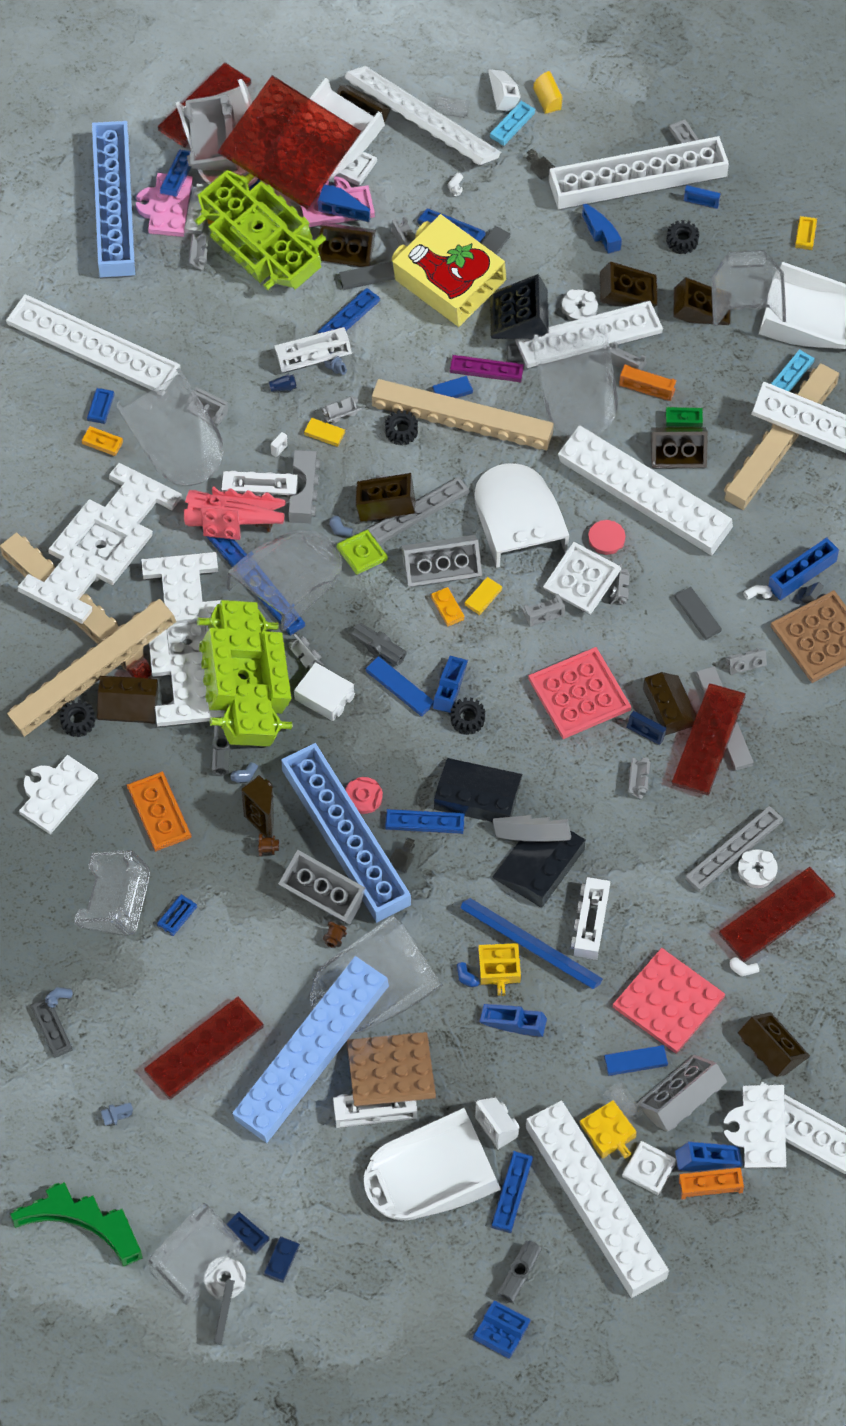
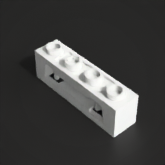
M344 327L275 345L277 359L282 372L331 360L336 356L342 357L352 354ZM336 347L340 349L339 352H335L332 354H329L328 349H330L331 352H334V348ZM294 359L298 363L289 365V360Z
M224 471L222 492L227 491L229 488L237 493H245L249 490L256 496H261L267 492L274 498H280L285 500L286 503H290V497L297 495L298 476L290 473ZM275 494L287 495V497H275Z
M587 877L586 884L581 886L580 895L584 897L583 902L579 901L577 913H580V919L575 920L574 931H577V937H572L571 948L574 949V956L594 960L598 958L610 881ZM589 897H592L591 904L598 905L594 934L591 932H586L585 934L590 907Z
M339 1095L333 1098L336 1128L417 1119L416 1100L392 1102L394 1103V1109H392L391 1103L354 1106L353 1095ZM356 1107H358V1109H363L359 1110V1113H356Z

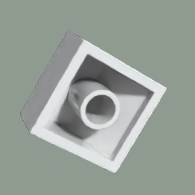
M497 1098L478 1100L476 1102L475 1118L497 1149L518 1138L520 1127L514 1118L511 1119L507 1114L508 1109L503 1102L500 1103Z

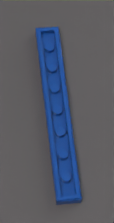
M206 536L290 636L305 627V622L234 539Z
M469 898L462 903L460 907L462 910L588 987L594 989L601 984L603 978L475 900Z

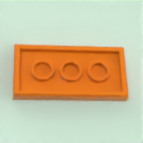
M163 771L127 784V789L155 852L191 838V833Z

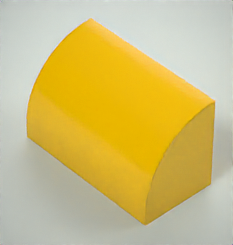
M547 71L540 75L533 84V89L545 114L562 109V95L551 72Z

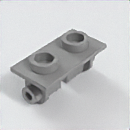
M201 233L200 236L192 234L189 264L203 271L204 265L207 263L206 247H208L209 241L207 233Z
M350 396L340 400L342 407H339L337 401L325 405V408H322V412L327 416L323 417V419L334 423L341 420L340 417L356 415L357 411L362 410L361 407L356 405L358 403L357 397Z
M619 564L621 571L612 582L609 590L611 605L615 601H619V604L622 605L628 601L629 589L625 587L629 586L630 573L627 569H622V564Z
M294 634L297 639L289 642V649L297 658L304 654L300 661L306 669L310 670L315 662L323 666L324 664L320 660L322 656L315 649H310V642L304 636L299 637Z
M756 648V650L745 652V655H742V653L729 655L726 658L727 665H730V674L766 666V650Z
M635 758L631 760L628 792L640 800L648 791V777L645 776L649 774L651 766L648 758H642L641 761Z

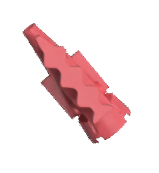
M212 487L211 495L198 490H189L185 501L188 505L187 509H184L185 525L190 527L203 526L204 536L240 540V525L283 524L284 513L273 510L285 506L286 501L274 498L267 492L261 496H256L249 490L243 494H238L231 488L225 492H220L215 487Z

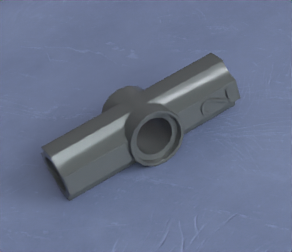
M362 623L357 624L351 633V637L365 645L371 654L376 657L381 655L396 666L400 665L407 655V651L391 642V639L385 633L380 631L377 633Z
M214 725L212 773L217 776H224L229 774L231 748L221 726Z
M525 1241L497 1293L502 1300L514 1303L523 1284L528 1280L529 1273L542 1250L537 1243ZM523 1269L525 1273L519 1275L515 1273V1270Z

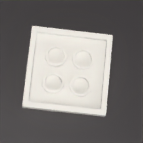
M573 542L543 588L553 595L559 594L562 600L591 615L621 571V567Z

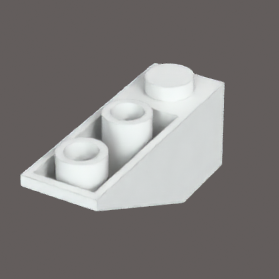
M489 69L488 73L497 110L512 111L520 100L518 85L505 71Z

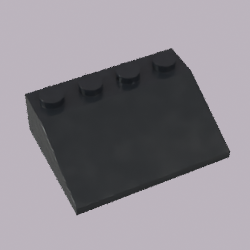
M539 274L498 289L490 296V336L492 339H534L549 333L548 289Z
M447 758L434 797V810L448 813H464L466 817L493 822L494 818L512 817L523 774Z
M570 830V840H519L493 875V879L542 908L585 850L586 839Z

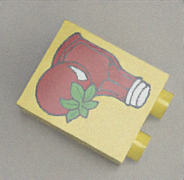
M441 214L432 223L429 221L424 222L416 232V239L408 247L404 244L399 246L391 259L395 280L458 327L506 281L505 261Z

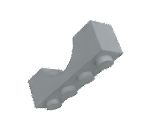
M294 451L293 473L306 486L299 494L290 497V523L311 524L312 516H316V505H313V501H317V490L314 489L315 485L319 483V474H316V470H320V459H317V451Z

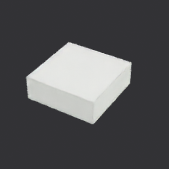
M283 432L270 444L273 456L278 457L288 446L287 435Z

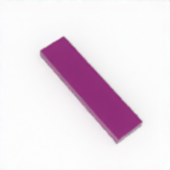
M452 355L450 373L520 383L524 370V364Z

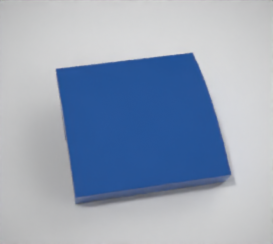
M494 1300L475 1332L473 1340L510 1359L527 1330L531 1319Z

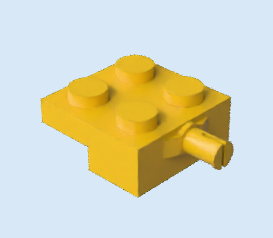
M518 943L478 945L481 985H497V995L501 996L502 989V996H505L506 984L521 983Z
M614 1100L580 1120L579 1124L591 1139L592 1146L602 1159L617 1149L624 1158L631 1155L625 1144L635 1139L637 1132Z

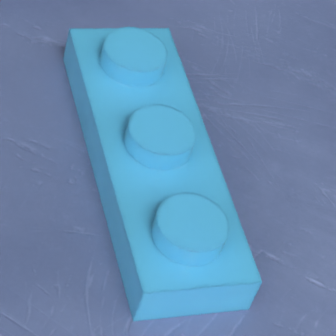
M520 101L490 133V138L504 146L535 114V108Z
M799 349L771 385L790 392L814 363L815 358Z

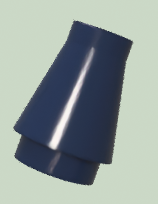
M288 373L273 381H269L271 392L293 391V389L297 388L294 374L289 375Z

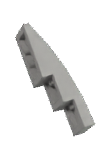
M532 815L493 819L497 838L521 841H562L571 839L568 819L550 821V817L532 819Z

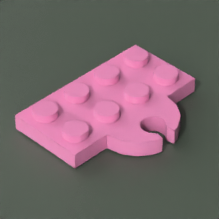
M158 173L156 187L143 189L136 196L137 201H139L135 202L136 209L141 216L150 219L149 234L184 237L193 176L186 177L178 196L175 197L160 194V187L167 174ZM146 200L149 203L141 204L140 202Z
M335 176L334 184H336V187L342 188L370 209V218H374L375 212L369 185L351 188L345 179ZM329 181L318 184L316 193L299 195L302 215L310 223L309 227L320 226L323 222L340 223L355 220L318 211V199L324 184L329 185Z

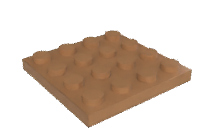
M835 590L771 622L770 627L811 683L846 666V605Z
M427 1032L347 1040L354 1106L436 1098Z

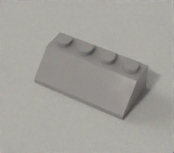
M475 535L401 546L408 587L482 576L479 544Z
M299 850L295 853L278 883L285 889L349 925L360 908L365 887Z
M694 1054L637 1102L636 1105L658 1128L669 1132L681 1120L690 1116L694 1109L704 1104L713 1093L719 1091L727 1080L716 1062Z

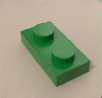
M666 407V426L702 427L703 408Z

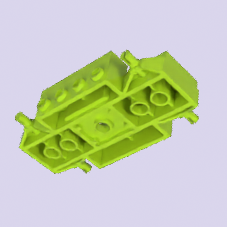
M226 170L198 194L202 211L201 215L194 222L199 226L206 219L214 221L208 226L211 232L210 237L259 283L270 275V279L263 284L266 290H269L277 283L296 290L321 268L320 263L322 262L318 247L326 240L325 236L320 234L319 237L313 240L308 220L304 216L300 217L293 206L289 207L281 195L277 196L269 184L266 186L261 181L250 190L248 184L257 176L253 170L245 177ZM257 224L263 225L259 230L254 229Z
M221 600L209 618H197V625L208 626L209 629L203 640L199 643V651L202 652L201 667L204 669L205 674L203 683L207 689L205 699L208 702L209 710L225 711L222 718L211 717L209 723L211 726H221L227 741L231 745L271 746L278 731L281 729L291 730L293 726L292 721H281L276 714H282L292 699L282 632L267 631V629L278 630V622H267L258 609L257 602ZM238 674H244L247 679H241Z

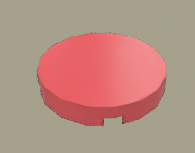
M602 520L595 523L590 528L588 535L589 545L596 552L604 555L614 554L620 548L622 549L626 538L622 526L611 520Z
M359 777L357 780L349 782L345 788L360 814L372 813L382 803L383 791L377 781L369 777Z

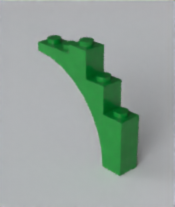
M65 1182L50 1186L46 1190V1199H38L32 1205L19 1207L10 1214L15 1228L30 1223L54 1221L77 1225L91 1231L110 1246L118 1256L123 1267L143 1259L141 1249L123 1209H114L105 1216H102L94 1195L82 1197L74 1203Z

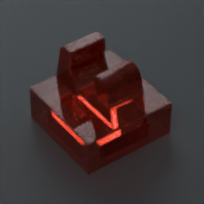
M143 657L127 668L130 675L134 678H148L152 675V669Z

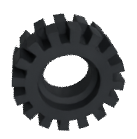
M681 220V223L676 221L675 224L672 223L671 227L668 228L667 245H669L670 249L673 248V252L678 250V254H681V251L687 254L688 251L691 253L693 249L697 248L699 229L698 227L695 228L694 223L690 225V221H687V223H684L685 220ZM684 234L689 236L690 238L687 240H680L676 236Z
M397 410V414L392 412L391 416L388 415L385 421L386 437H389L390 442L394 440L396 445L397 442H400V445H403V442L406 445L409 444V440L413 442L418 433V420H416V416H412L411 412L406 414V410H403V413ZM404 424L409 428L405 431H398L394 427Z
M467 697L463 698V702L461 699L457 700V704L454 703L453 708H451V725L454 726L456 731L459 729L461 734H463V731H466V735H469V731L472 734H475L476 730L479 732L485 722V708L483 709V704L479 705L477 699L473 702L471 697L470 701H467ZM469 711L475 714V718L471 721H466L460 715L463 712Z
M72 700L71 705L67 702L65 704L66 708L63 706L61 708L62 712H60L62 729L65 730L66 734L70 733L73 737L75 734H77V737H81L80 733H83L85 736L87 731L90 733L92 727L94 728L95 714L92 706L88 705L86 701L82 704L81 700H78V703ZM74 714H83L85 716L84 721L80 723H73L70 718Z

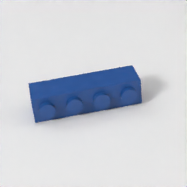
M826 537L771 575L768 585L771 588V592L781 601L837 562L839 549Z

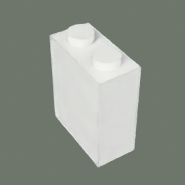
M315 662L294 690V696L296 701L334 721L337 716L339 717L343 713L346 703H350L354 698V684Z

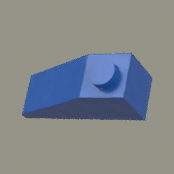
M323 185L318 199L319 212L370 222V209L342 188L333 185Z
M687 1142L675 1151L678 1170L697 1172L741 1167L743 1165L740 1147L733 1145Z

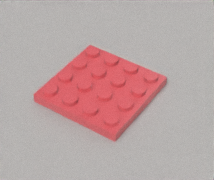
M597 647L528 676V680L562 739L631 711L630 703Z
M661 948L613 1003V1008L677 1054L723 1000L725 993Z

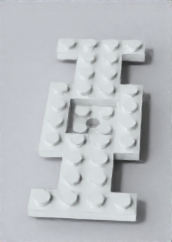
M118 463L109 474V480L122 486L109 503L104 507L89 499L49 548V554L62 561L46 581L43 582L28 574L18 586V592L81 624L91 614L92 606L79 599L93 581L97 582L101 579L113 586L152 537L153 531L140 525V523L153 506L158 503L173 510L182 499L181 493L121 463ZM101 544L106 547L99 549L96 546Z
M216 552L141 559L143 579L162 577L164 602L176 619V623L149 642L152 676L172 675L174 704L155 706L157 727L210 721L211 717H223L225 711L209 710L208 702L205 699L207 689L203 683L205 674L204 669L201 667L202 652L199 651V643L203 640L209 629L208 626L197 625V618H209L216 605L221 601L202 602L200 583L201 573L218 572ZM185 639L193 641L190 645L182 643Z

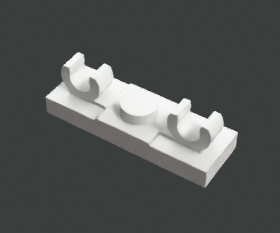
M197 184V187L192 188L184 228L185 233H203L205 221L199 226L194 222L201 215L202 211L198 194L205 189L203 184Z

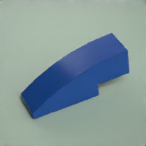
M583 204L582 216L594 242L601 240L607 254L621 250L622 239L611 222L593 207Z
M449 656L434 697L433 709L451 713V708H453V704L456 702L468 660Z
M484 1004L480 1018L481 1024L493 1028L543 1037L547 1021L546 1016L541 1011L523 1010L520 1006Z

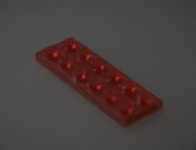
M224 62L186 100L211 97L240 87L239 79H242L248 87L251 85V79ZM186 101L182 103L183 107L186 106ZM176 108L158 125V131L185 148L189 142L178 109Z
M709 683L674 774L673 786L709 796L746 698V693Z
M808 867L721 929L719 935L745 963L833 900L835 893L811 867Z
M237 996L145 1067L144 1072L165 1096L171 1100L264 1028V1024Z

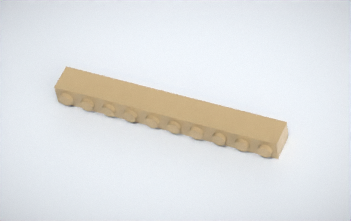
M820 363L817 368H813L808 381L802 383L799 393L795 394L822 405L837 385L839 373ZM772 424V429L770 432L766 431L761 444L755 446L753 455L751 457L748 456L744 461V467L741 470H737L732 483L729 482L724 489V492H726L725 501L744 511L800 434Z
M378 379L372 394V406L377 409L392 411L396 414L397 410H400V413L406 410V414L411 412L412 416L415 415L416 418L428 420L432 423L460 428L467 432L480 433L483 436H491L503 441L507 440L519 445L531 446L539 450H548L553 435V422Z
M17 532L0 545L1 555L24 577L29 574L45 582L55 569V565L50 559L46 560L38 548H33L28 539L24 536L21 537ZM83 594L79 600L92 606V612L83 624L73 619L71 620L99 645L106 636L116 632L119 626L113 617L109 618L105 614L101 606H96L88 594ZM141 648L120 664V666L126 671L130 670L144 658V648Z
M161 599L151 602L144 611L135 614L132 620L118 627L117 631L112 635L106 636L99 645L90 648L83 657L74 660L71 666L58 672L55 678L45 682L38 691L29 694L19 705L13 706L10 712L7 713L12 723L24 737L61 710L63 706L65 707L67 702L70 703L98 682L100 675L106 676L176 623L173 613Z

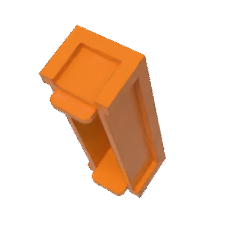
M625 364L620 375L619 386L671 401L676 389L674 387L677 380L645 372Z
M741 1168L679 1174V1184H681L682 1189L681 1199L730 1192L743 1193L744 1184Z

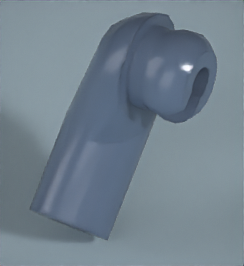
M333 516L330 519V527L334 534L352 537L353 529L344 527L339 516Z
M250 762L246 770L233 771L230 775L231 780L236 783L249 782L258 766Z
M57 987L46 996L45 1002L50 1008L56 1007L58 1005L57 999H70L73 992L68 988Z

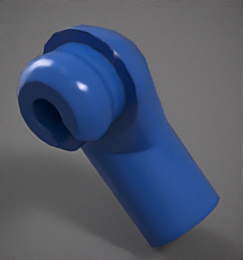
M465 962L457 964L459 981L466 986L477 987L480 984L479 977L467 971Z

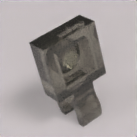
M534 149L527 151L529 156L526 159L531 163L530 169L543 180L549 175L550 169L555 168V166L546 157L539 158Z
M407 838L402 849L396 847L389 860L394 869L407 873L414 859V854L411 852L415 847V840Z

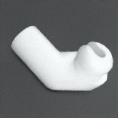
M456 173L448 183L449 190L454 196H459L462 192V187L460 188L459 183L463 176L460 173Z
M755 585L743 592L747 600L758 594H762L764 599H768L773 595L771 588L764 585Z
M736 957L730 960V968L740 976L759 972L757 963L746 965Z

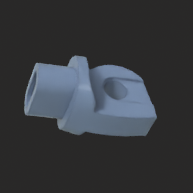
M339 356L324 361L325 366L328 369H332L334 373L346 374L347 368Z
M131 1103L117 1107L111 1104L108 1105V1109L101 1111L105 1126L113 1123L117 1125V1120L125 1119L132 1115L133 1108Z

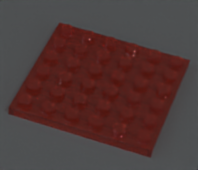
M272 75L219 148L218 153L308 210L346 153L357 140L361 131Z

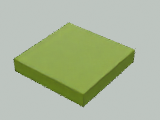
M368 529L337 543L336 546L356 575L388 559V556Z

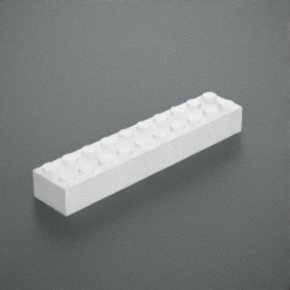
M718 136L551 168L549 184L557 208L562 209L727 177L729 162Z
M580 425L558 453L562 464L711 556L733 528L732 518Z
M563 1101L527 1118V1132L630 1297L633 1298L667 1279L669 1269Z

